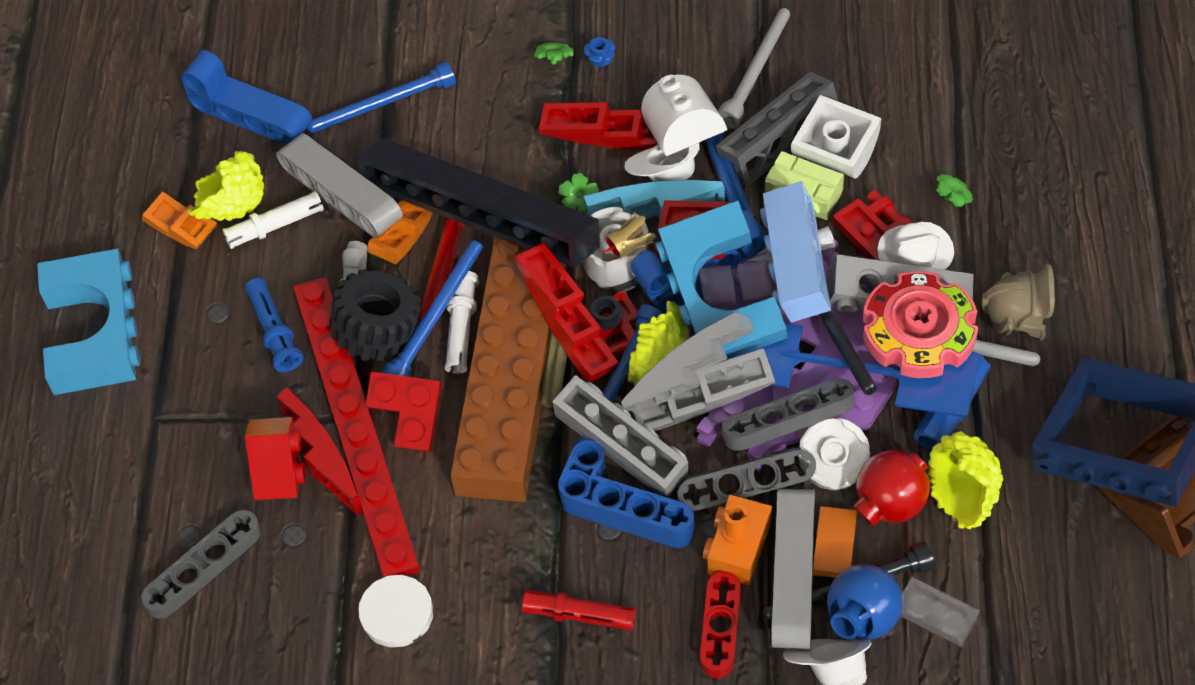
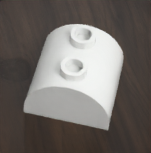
M664 76L647 91L642 101L641 111L644 122L665 156L727 130L723 118L700 84L690 76Z
M820 95L792 141L791 152L806 160L857 178L871 157L879 135L881 118Z

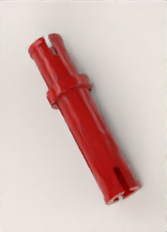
M526 589L522 613L554 617V621L563 622L566 619L633 631L636 607L568 597L567 593L559 592L556 595Z

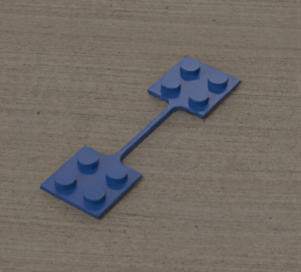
M784 323L788 338L759 348H764L775 379V383L772 386L789 388L793 369L800 362L849 369L844 359L801 353L799 344L803 326ZM971 353L967 360L959 367L951 364L944 365L943 374L932 378L907 377L900 374L901 368L897 369L863 363L868 372L893 376L899 381L895 406L964 418L968 417L980 354Z

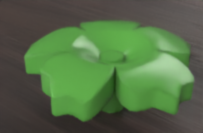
M544 43L537 46L534 55L538 59L546 57L548 60H551V64H557V61H562V57L573 56V48L568 47L564 43Z
M582 173L573 174L572 183L566 180L564 184L559 185L558 193L566 196L562 200L564 206L574 210L578 207L579 212H585L583 196L598 193L600 190L597 184L590 183L587 185L588 178L584 177Z
M941 174L936 178L939 182L936 191L939 192L940 196H945L944 199L946 201L953 202L955 207H962L964 203H971L973 200L971 192L960 179L946 174Z

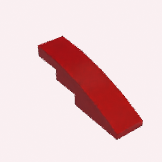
M607 102L544 104L539 125L540 134L577 143L645 151L658 145L644 122L641 110H610Z
M545 243L517 255L515 262L533 299L565 353L585 381L593 382L614 371L619 362L599 338L602 328L581 303L584 293Z
M285 388L277 395L282 414L286 417H292L294 430H300L302 449L307 453L303 457L309 474L358 516L363 512L360 500L346 463L337 447L310 409L288 388Z

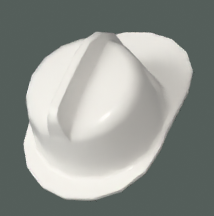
M699 142L668 156H665L658 144L653 148L630 157L625 162V170L636 176H649L652 182L687 180L695 170L694 157L700 149Z
M930 222L908 223L894 227L885 232L880 238L877 247L878 259L880 261L945 270L951 264L954 256L953 242L949 235L940 226Z
M814 639L810 642V649L787 648L783 653V657L791 663L810 665L814 674L823 685H863L867 679L864 651L872 643L869 639Z

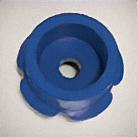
M595 37L590 40V43L585 45L584 54L588 56V61L593 66L604 67L613 60L615 44L610 39Z

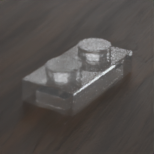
M914 577L911 578L902 593L903 609L901 617L960 647L963 646L979 618V610Z

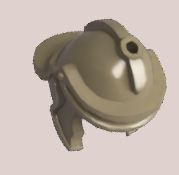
M1046 263L1036 273L1027 271L1011 275L1010 272H1006L989 290L982 293L981 306L983 312L989 315L991 324L996 332L1008 336L1012 330L1024 331L1030 336L1038 338L1039 341L1045 338L1046 326L1042 325L1043 319L1052 316L1055 303L1054 275L1051 265Z

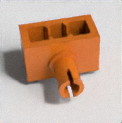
M729 494L726 506H719L715 516L714 527L717 528L714 539L709 537L704 547L703 559L707 560L708 574L713 575L720 571L731 572L737 576L741 584L751 585L772 523V506Z

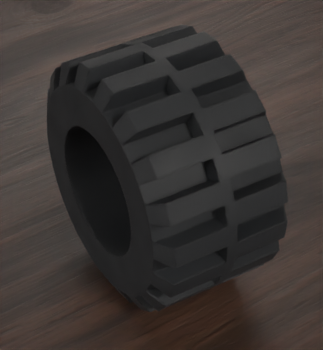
M366 269L359 270L357 275L350 273L346 276V280H341L338 283L337 289H335L329 320L330 334L333 339L338 340L337 345L341 349L347 348L348 354L353 357L360 355L362 360L369 361V358H375L376 361H384L385 357L390 359L396 358L398 352L401 353L416 330L421 309L420 297L415 295L416 289L413 285H407L405 278H397L393 272L388 271L384 273L381 272V269H373V271L368 272Z

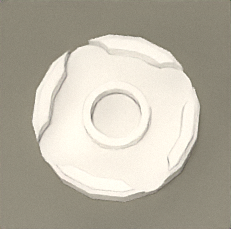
M832 418L808 427L799 442V447L806 448L812 452L816 460V470L809 481L824 489L835 491L849 488L857 482L862 466L870 459V447L867 437L860 427L846 419ZM797 455L800 469L805 473V466L809 465L810 461L803 460L801 455Z
M404 575L386 576L375 581L364 592L359 603V619L363 629L375 643L390 648L404 647L413 643V640L420 635L422 637L428 630L433 619V604L426 587L416 579Z

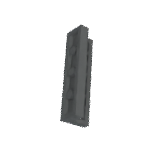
M810 71L716 145L718 155L734 164L741 185L748 187L771 169L781 151L788 154L791 153V143L797 133L793 134L796 125L801 119L807 118L820 95L838 101L832 81ZM781 137L778 148L770 153L773 142ZM758 156L754 167L748 171L746 163L753 157Z

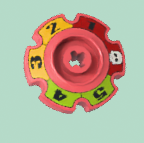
M923 271L898 274L897 283L893 285L886 282L880 283L869 295L863 311L862 321L868 324L864 326L863 339L867 349L884 367H887L889 364H896L901 368V375L912 378L941 376L944 365L947 364L959 367L971 354L978 333V326L973 325L976 321L977 309L969 294L957 283L953 282L950 285H944L940 283V276L938 274Z

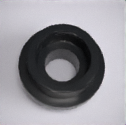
M601 296L595 299L588 310L602 328L601 330L613 329L623 319L622 306L610 296ZM604 313H609V314H611L610 316H607V317L601 316V315L604 314Z

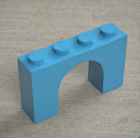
M739 201L658 229L661 241L655 244L662 263L669 260L673 272L667 274L673 294L680 292L684 304L678 306L685 326L692 324L694 332L697 334L704 328L734 312L750 318L754 332L723 345L727 357L725 360L788 338L787 329L774 296L740 309L726 311L706 304L695 290L697 275L708 260L719 254L752 243L750 231Z
M119 249L37 263L39 292L47 309L80 303H96L110 310L105 325L94 336L80 342L43 348L45 379L53 394L58 395L136 380L135 366H140V356L137 345L133 346L132 338L137 337L138 332L135 318L130 317V309L135 308V301L132 289H128L127 281L132 280V271L129 261H123Z

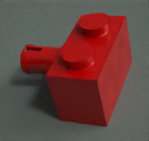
M293 418L249 420L245 433V442L254 500L297 498L300 484L306 483V468L304 462L298 461L297 452H301L302 441L300 430H294Z

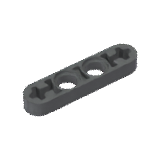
M832 379L731 416L722 425L724 443L732 450H745L846 413L855 405L853 384L845 379ZM802 405L814 406L812 410L806 412L797 410ZM770 417L781 418L779 422L774 424L763 422Z
M797 447L689 476L680 483L678 500L687 504L695 511L727 503L729 494L746 498L805 482L814 475L816 460L813 453L808 449ZM801 455L803 460L810 461V464L805 466V473L799 474L797 469H790L785 471L788 478L781 480L780 467L776 460L783 459L784 466L793 464L794 456ZM761 464L770 465L775 471L774 479L768 484H761L754 478V471ZM725 474H733L740 481L739 489L734 493H725L719 487V479ZM713 478V490L717 498L711 499L710 491L702 493L699 502H693L691 497L685 498L684 493L688 492L690 484H695L697 489L706 488L708 483L705 479Z
M247 510L234 512L147 585L143 590L141 598L148 614L158 619L167 618L256 543L260 537L261 528L255 514ZM240 524L245 527L249 525L250 530L245 533L242 530L238 531L237 527ZM226 535L229 536L230 540H234V545L231 546L229 540L225 537ZM214 545L225 547V553L220 558L209 559L206 557L210 547ZM185 569L197 570V577L192 582L181 583L178 581L180 573ZM173 582L179 592L175 594L173 588L170 589L168 584ZM159 595L161 598L165 597L166 602L161 605L158 602L155 603L153 598Z

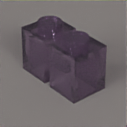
M747 261L743 264H738L737 269H731V266L714 265L699 271L701 299L713 308L726 311L735 310L736 296L734 286H738L741 308L773 297L774 288L769 271V261Z

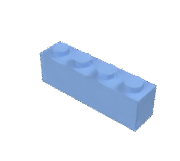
M800 181L763 193L765 208H761L760 213L762 221L769 231V234L765 235L764 239L767 250L773 258V262L769 263V271L773 282L777 284V290L773 291V296L779 310H784L790 322L831 311L813 200L806 187Z

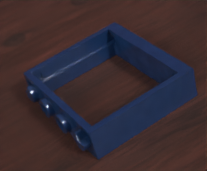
M1083 357L1032 444L1035 470L1177 507L1195 472V421L1169 470L1059 443V440L1086 394L1195 420V383Z

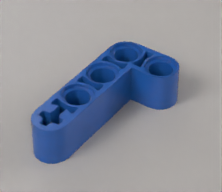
M200 50L181 75L188 100L195 108L282 144H288L299 134L303 133L312 120L309 111L298 103L228 77L222 61L207 50Z
M744 210L742 212L750 231L752 243L725 252L723 259H711L710 262H706L700 269L696 279L695 290L698 295L765 249L764 236L768 235V233L749 211ZM645 251L634 258L630 266L631 273L640 289L655 308L666 314L667 301H674L678 306L684 304L681 293L673 294L667 274L673 271L669 260L662 263L654 251Z
M588 439L580 441L574 446L558 483L561 505L565 512L670 547L682 548L692 542L695 535L694 513L687 504L604 478L606 466L603 447L596 441ZM586 460L596 461L591 465L582 464ZM573 490H581V491H583V492H582L581 494H579V495H570V494H568L569 492H571V491H573ZM609 500L617 502L613 506H604L602 504ZM642 511L652 513L647 517H639L636 515L637 513Z

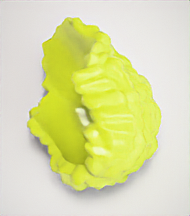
M235 151L234 157L220 161L219 165L215 166V172L197 180L195 185L198 191L194 194L196 207L188 210L189 215L195 216L199 220L202 218H214L219 221L223 219L231 221L235 218H243L246 213L254 211L264 194V182L262 181L264 176L260 174V166L254 161V155Z
M667 301L666 314H660L657 318L653 316L650 323H641L639 325L638 343L636 344V350L630 354L629 373H627L628 382L633 383L634 386L671 351L691 338L689 336L690 330L685 326L678 305L674 301Z
M962 431L955 432L951 436L944 435L941 437V443L933 446L929 454V472L927 475L932 485L930 495L938 502V508H944L946 514L951 515L954 521H958L959 528L963 529L965 527L971 530L972 527L975 528L982 525V521L991 515L993 504L999 500V489L1003 481L1000 462L994 456L993 451L988 449L987 444L982 442L979 437L965 435Z

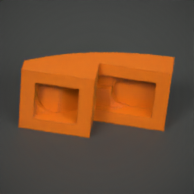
M163 191L142 215V221L152 228L196 250L217 226V223L211 218L199 220L195 216L189 215L188 210L193 208L192 205L186 208Z
M401 200L398 206L403 213V217L378 238H371L368 241V252L397 264L420 237L433 212Z
M820 507L812 575L836 578L842 571L851 567L857 510Z

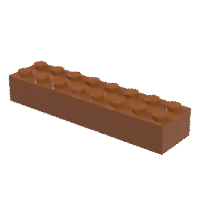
M495 237L451 479L455 496L526 502L542 410L540 394L550 327L533 299L515 262V257L528 249ZM559 262L565 269V264Z

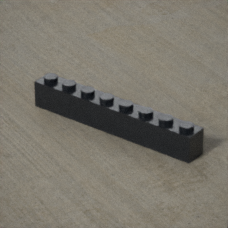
M386 138L381 139L358 156L360 174L386 194L528 250L545 243L555 258L563 264L576 268L600 248L599 219Z

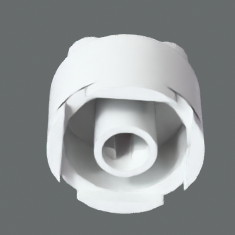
M617 207L605 208L593 213L591 216L599 219L600 248L583 261L582 264L587 275L600 288L610 289L634 279L630 270L631 263L639 254L649 251V245L634 249L632 253L621 259H618L612 251L604 254V251L609 248L605 236L619 230L632 214L623 212V208ZM636 214L631 222L640 216ZM645 222L641 225L642 232L635 238L648 234Z

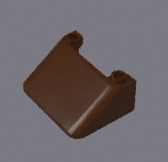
M1172 415L1118 458L1169 470L1195 420ZM1195 472L1177 507L1098 487L1106 497L1166 553L1182 558L1193 550L1195 539L1193 533L1186 528L1195 522Z

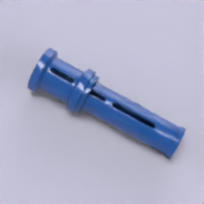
M262 278L250 280L245 285V291L265 332L263 343L267 349L271 350L274 357L272 361L273 366L278 372L294 370L300 366L304 357L301 350L294 345L293 332L291 328L283 324L276 305L267 289L265 280Z

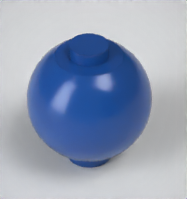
M870 564L854 565L842 571L833 580L827 595V608L831 618V627L837 635L848 640H873L890 632L899 621L903 609L902 592L895 578L886 570Z

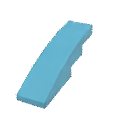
M676 180L641 183L583 196L585 214L591 216L601 209L617 207L623 208V212L632 215L636 211L637 215L645 216V220L655 216L660 220L664 200L725 202V188L722 181Z

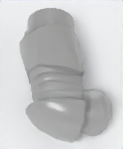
M360 241L348 242L347 248L342 253L344 274L341 280H346V276L350 273L357 275L359 270L366 269L368 249L366 244Z

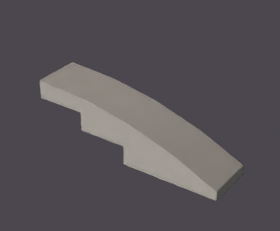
M734 312L704 328L675 348L645 374L621 401L623 409L639 414L699 387L700 384L696 373L727 359L723 345L754 332L750 318Z
M764 348L714 364L697 372L699 387L639 414L634 413L636 422L640 425L645 424L654 431H658L722 407L774 384L775 379Z

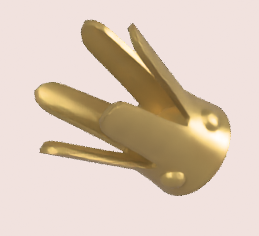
M635 211L619 230L605 236L609 248L604 251V254L612 251L618 259H621L632 253L634 249L654 243L652 241L656 238L654 233L635 238L642 232L641 225L645 222V216H640L631 222L636 215Z

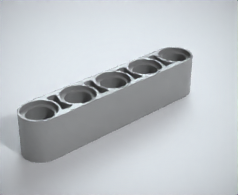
M304 133L299 134L276 152L279 163L290 175L311 191H316L319 197L372 237L378 238L403 217L400 207L393 198Z
M778 489L772 648L810 649L815 490Z

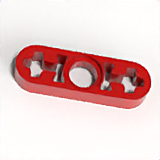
M727 571L713 574L708 580L700 664L703 672L712 678H723L730 674L735 661L741 585L737 576ZM722 584L728 585L729 589L726 597V606L719 605V590ZM723 616L730 620L731 627L725 632H716L710 627V622L715 617ZM715 643L722 644V660L720 665H713L711 659L714 657Z

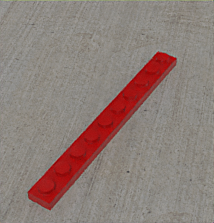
M323 277L293 286L383 577L393 575L410 576L419 573L420 568L369 409L365 407L366 400L352 356L348 354L347 348L341 349L337 345L338 340L333 339L330 334L329 320L333 297L327 278Z

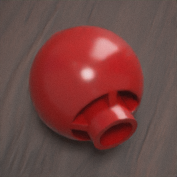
M887 450L875 454L865 462L858 474L856 489L859 500L853 505L854 509L873 527L880 520L889 523H902L914 518L925 507L930 494V480L925 473V470L928 468L927 464L914 452L909 456L899 450Z

